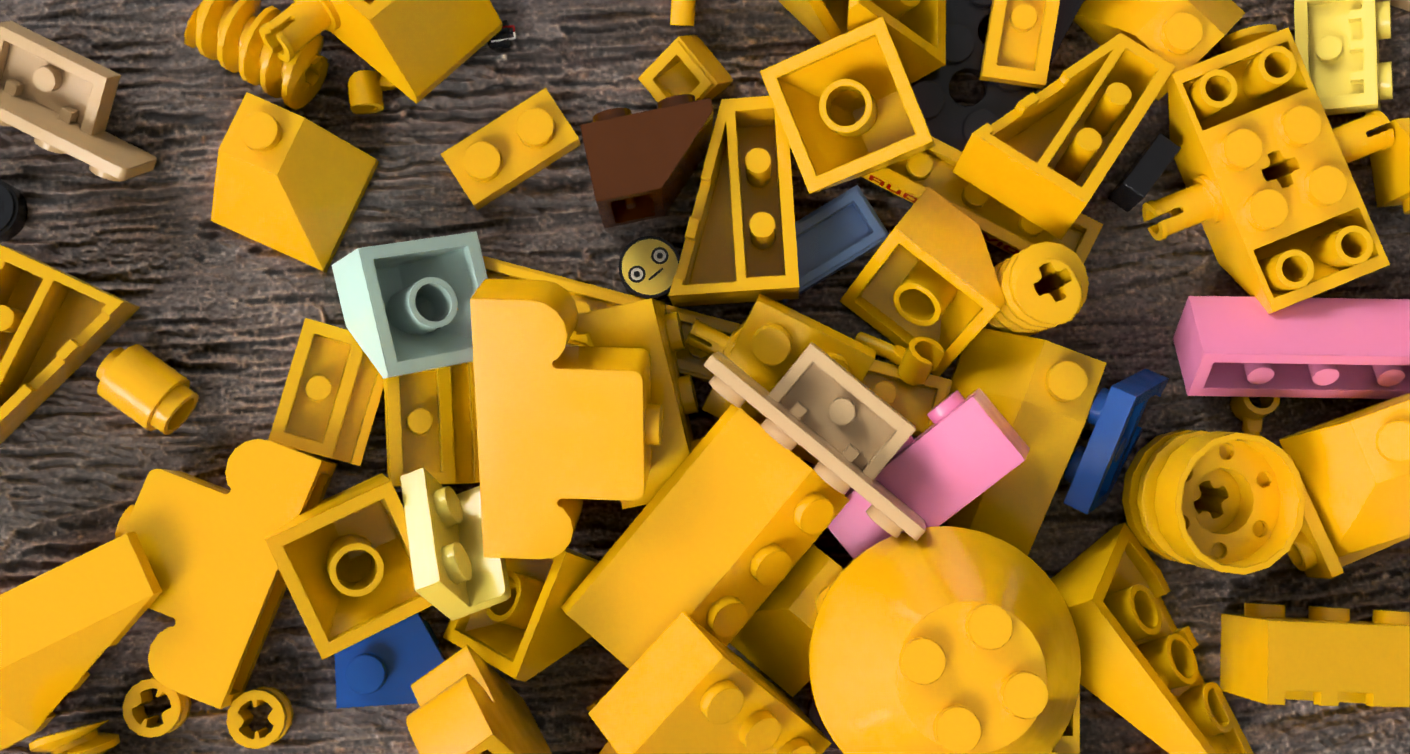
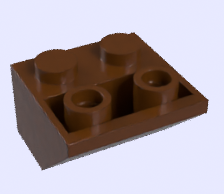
M691 94L675 95L659 101L657 109L632 114L629 108L608 109L595 114L593 122L580 125L594 195L604 229L666 215L708 151L713 132V106L711 98L696 101L695 96Z

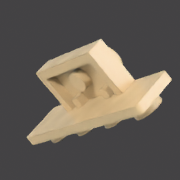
M13 21L0 22L1 126L14 127L34 137L35 144L47 151L68 154L89 164V169L92 173L107 180L126 181L154 170L157 160L156 156L105 131L120 81V74Z
M813 342L809 344L771 392H768L719 351L713 353L703 364L714 374L709 384L716 392L738 408L747 401L766 417L761 427L786 449L792 451L799 444L819 461L814 466V471L838 492L845 494L851 487L871 503V506L866 510L867 515L887 533L898 538L905 531L917 541L926 531L924 519L875 480L877 475L914 433L916 426Z

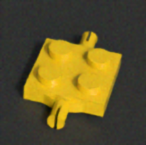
M759 293L746 321L737 327L731 336L696 318L685 340V344H689L709 355L718 351L721 352L768 392L773 390L811 342L816 344L861 382H863L876 356L875 349ZM711 388L702 410L720 418L731 403ZM747 401L740 407L760 425L766 419L763 414ZM799 444L792 450L798 457L814 465L819 462Z

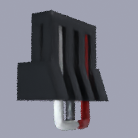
M507 20L502 21L501 31L488 41L489 48H510L511 40L516 39L515 26L509 25Z

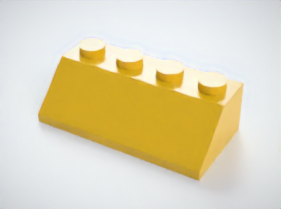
M731 404L561 608L567 616L628 669L632 667L682 611L725 646H728L849 502V499L826 483L812 467L794 452L775 441L744 410Z

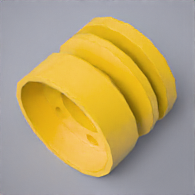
M1184 429L1158 435L1136 453L1125 473L1122 494L1127 525L1143 547L1162 559L1240 575H1247L1271 567L1291 549L1302 528L1306 502L1300 472L1285 450L1265 437L1238 432H1208Z

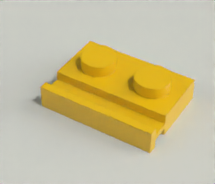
M304 319L268 441L361 466L384 388V379L348 330L312 319Z
M473 362L384 379L388 479L391 480L394 488H401L400 476L423 467L441 485L480 484Z

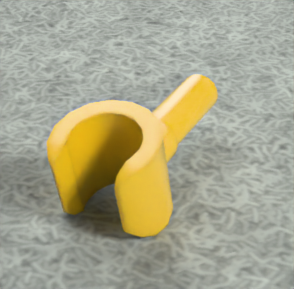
M371 70L354 72L347 83L351 111L359 115L382 111L384 109L383 91L394 90L397 87L379 72Z
M862 331L855 338L856 341L875 349L877 355L899 365L898 374L906 384L912 386L926 382L930 372L937 371L945 354L943 347L937 341L927 337L912 339L907 349Z
M1231 397V410L1238 419L1243 421L1242 431L1245 434L1260 436L1263 418L1276 410L1280 403V397H1260L1261 408L1254 406L1249 397Z

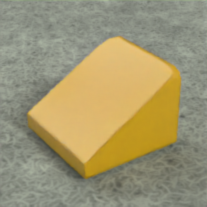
M696 35L678 36L638 78L657 102L682 94L694 95L696 101L707 98L712 100L733 82L731 75Z

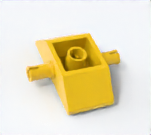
M293 0L294 3L269 23L263 24L259 28V33L263 42L273 54L282 46L283 49L278 53V58L288 62L324 30L329 31L417 104L500 32L502 21L490 0Z
M1289 27L1174 72L1169 76L1167 80L1170 140L1181 147L1174 160L1186 188L1157 200L1147 201L1142 205L1144 222L1169 213L1171 216L1147 228L1154 239L1157 241L1164 240L1169 235L1201 223L1218 264L1251 297H1256L1269 314L1390 265L1347 164L1375 152L1391 148L1395 140L1394 130L1391 128L1371 137L1366 135L1367 132L1390 122L1388 117L1379 110L1371 111L1361 118L1332 129ZM1262 171H1263V172L1265 173V175L1267 176L1268 181H1266L1265 178L1263 177Z

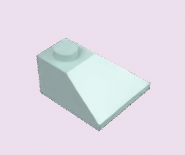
M477 231L361 247L331 265L346 328L383 379L473 362L470 298L484 279H488Z

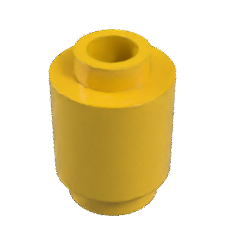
M140 344L132 345L126 350L122 347L114 349L104 358L96 372V377L100 380L97 387L98 395L148 431L158 429L164 435L173 433L188 419L199 399V395L190 389L189 379Z

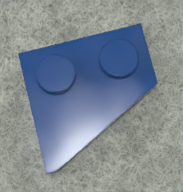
M1145 368L1112 385L1110 389L1105 387L1101 389L1092 404L1087 419L1088 423L1095 426L1087 447L1080 445L1076 449L1065 471L1064 480L1070 482L1071 486L1064 504L1089 514L1107 500L1127 458L1143 431L1138 426V423L1149 398L1154 395L1160 397L1169 378Z
M420 612L335 654L336 708L418 703L411 684L446 660L438 646L440 644L429 622L422 618Z

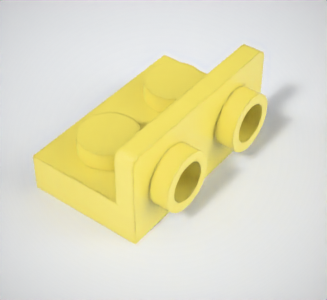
M1294 0L1295 43L1326 116L1366 112L1367 114L1374 110L1381 111L1380 101L1393 99L1392 61L1379 63V40L1391 39L1390 0L1378 2V0Z
M424 467L400 476L415 591L451 621L507 601L511 596L505 558H484L480 485L456 494L450 486L443 487Z

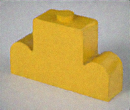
M484 279L470 298L484 558L539 560L554 558L564 552L572 540L582 511L583 499L636 501L644 495L651 468V445H661L663 432L662 404H651L650 354L643 348L567 346L576 327L578 317L576 302L568 290L555 282L546 280Z
M254 439L246 441L235 448L227 460L225 475L227 485L230 486L231 490L182 471L156 468L148 473L135 505H130L122 514L116 527L115 539L126 533L136 532L162 589V593L151 604L149 609L175 619V625L167 627L157 634L150 645L148 654L149 669L158 683L169 690L217 709L231 706L233 700L244 693L287 588L264 538L323 500L337 463L277 442Z
M468 645L411 684L420 707L406 716V724L419 754H552L523 698Z

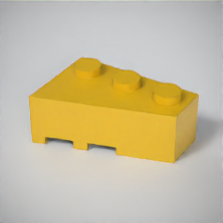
M1119 33L1064 70L1059 79L1037 94L1034 92L1030 93L1020 100L1012 111L991 125L986 123L974 131L952 172L1061 240L1092 198L1176 66L1126 35Z
M770 96L721 99L700 177L699 190L692 215L689 217L682 253L668 296L675 307L755 302L759 293L773 300L799 299L800 286L790 145Z
M0 245V445L140 308L33 257Z
M653 298L578 314L575 327L576 335L586 334L589 347L643 348L650 354L651 404H662L661 445H651V468L644 495L636 501L620 500L622 509L647 505L703 439L694 440L688 415L699 412L691 375L680 377L675 351L685 349L684 335L678 312L667 313L665 302Z
M1244 602V615L1221 613L1220 688L1224 692L1266 705H1285V699L1313 701L1314 705L1339 706V702L1363 703L1366 706L1410 707V612L1373 609L1372 622L1350 620V608L1308 606V618L1285 617V605Z
M683 611L588 713L617 754H823L832 744L790 697Z

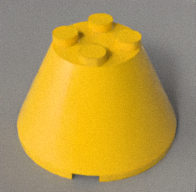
M952 526L926 527V531L917 541L906 532H902L898 538L890 536L883 539L853 559L837 576L823 598V603L817 615L810 639L808 653L809 678L816 708L825 728L843 754H1050L1070 722L1080 686L1081 655L1078 635L1071 613L1056 585L1030 557L1018 548L987 533Z

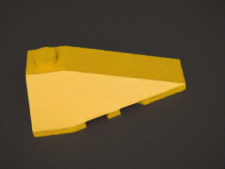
M983 328L959 355L951 377L953 381L949 395L958 390L966 399L980 388L1028 445L1030 450L1024 462L945 521V526L968 528L987 533L1002 539L1028 556L1084 428L1106 362L1044 339Z
M1125 522L1110 529L1051 578L1067 604L1077 631L1081 655L1080 684L1169 754H1254L1220 686L1214 682H1204L1198 670L1196 656L1193 651L1198 646V643L1189 626L1179 629L1176 627L1161 597L1171 590L1161 570Z
M135 531L126 533L0 594V752L43 730L55 717L53 711L66 695L79 689L90 676L88 670L108 647L117 645L162 593V589Z

